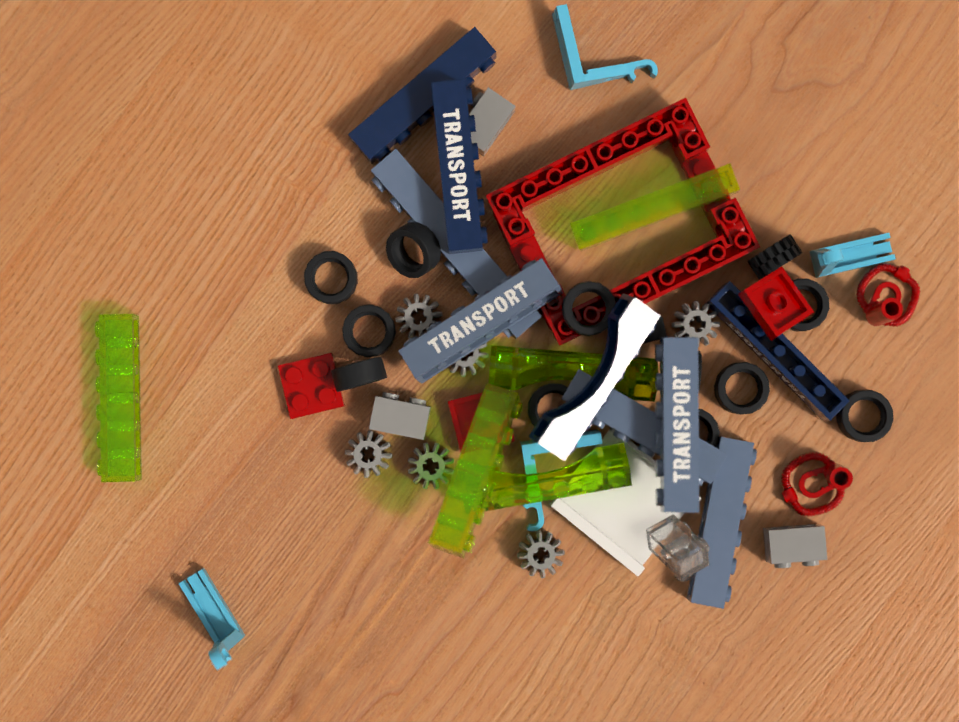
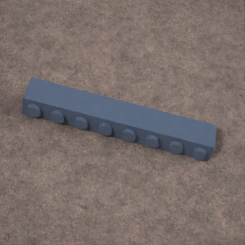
M394 149L371 169L374 176L371 181L381 192L387 190L393 197L389 201L399 213L404 210L411 218L407 222L423 224L435 234L440 244L441 254L447 259L443 264L453 275L460 274L465 280L462 286L471 296L479 295L484 291L490 292L499 286L498 283L503 278L507 277L484 249L483 251L449 254L444 203L397 149ZM536 310L503 331V333L508 338L513 335L517 339L542 316Z

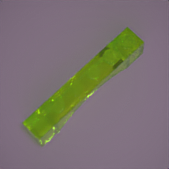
M491 345L488 388L516 391L541 381L555 379L572 380L578 369L593 377L603 354ZM635 357L626 367L621 381L615 384L613 389L632 400L655 402L657 393L655 389V374L658 373V362L655 361V358Z
M624 443L597 447L588 455L570 465L543 473L512 474L488 467L459 472L461 494L466 515L632 486L630 465Z

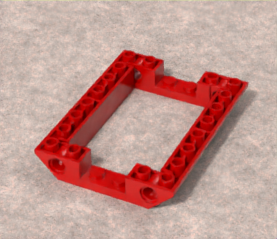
M687 98L679 100L485 195L496 223L520 272L525 264L532 260L538 261L541 258L551 271L534 236L535 232L528 218H525L523 212L669 141L717 238L611 289L610 291L615 297L616 303L624 293L646 304L760 248V245L736 197L730 198L707 152L711 147ZM559 284L563 293L539 308L558 345L561 346L581 335L569 329L563 320L561 309L566 294L561 284ZM600 296L572 308L573 316L576 320L588 326L600 322L606 310L605 303Z

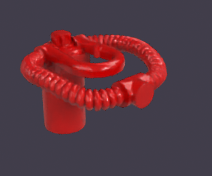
M881 263V265L878 264L872 267L859 282L856 294L857 302H860L859 305L863 308L862 312L866 314L867 322L870 325L898 327L911 318L920 296V286L910 276V270L902 265L896 267L891 264ZM886 271L903 283H908L911 287V301H909L904 314H902L903 306L900 302L902 298L901 291L892 282L879 284L869 304L867 303L864 296L865 288L875 275ZM884 288H890L894 291L895 298H887L881 302L877 301Z
M818 452L805 453V455H800L784 468L785 470L781 474V482L784 489L782 496L786 503H791L792 508L798 514L807 515V517L809 515L811 517L830 512L836 506H839L844 498L845 489L852 484L853 476L850 470L841 464H836L834 460H830L825 454L821 455ZM809 460H820L826 465L808 471L799 479V489L802 494L808 498H817L834 488L836 489L834 500L823 506L815 507V509L804 508L798 503V496L789 482L790 473H792L793 469L800 466L804 461L807 462ZM823 473L828 485L820 487V490L817 492L807 491L804 485L806 479Z

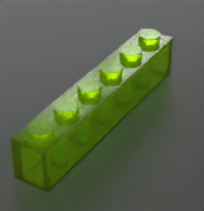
M731 163L580 219L570 223L579 250L584 251L734 195L740 191Z
M101 314L99 315V321L95 323V335L99 338V349H96L95 360L96 364L99 365L100 376L96 378V391L100 393V404L96 407V417L100 421V432L97 433V447L101 448V459L97 462L98 476H101V482H135L142 480L139 315Z
M486 383L428 542L432 548L461 558L465 557L466 551H472L476 536L472 535L476 524L481 525L485 514V509L482 508L486 497L490 498L495 486V482L492 481L495 471L499 472L504 461V455H501L503 447L510 444L514 429H511L513 419H518L522 411L523 403H520L519 393Z

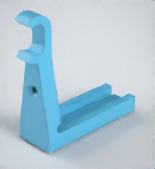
M567 4L556 6L552 17L570 90L627 77L629 82L632 83L636 78L634 70L640 68H648L650 70V77L653 79L657 76V65L649 59L588 69L586 71L587 74H584Z
M890 233L810 251L815 277H823L895 260V254L876 257L877 255L892 252L890 241L873 244V242L891 238Z
M598 429L583 432L577 441L576 448L603 444L601 432ZM527 440L520 443L530 500L522 505L526 509L530 507L537 509L538 521L535 524L529 523L526 527L529 531H537L544 524V515L534 455L550 451L534 440Z
M203 568L198 573L196 572L187 578L195 593H193L186 579L180 582L179 586L214 641L213 647L208 654L215 668L219 670L232 659L228 651L245 634L207 571Z

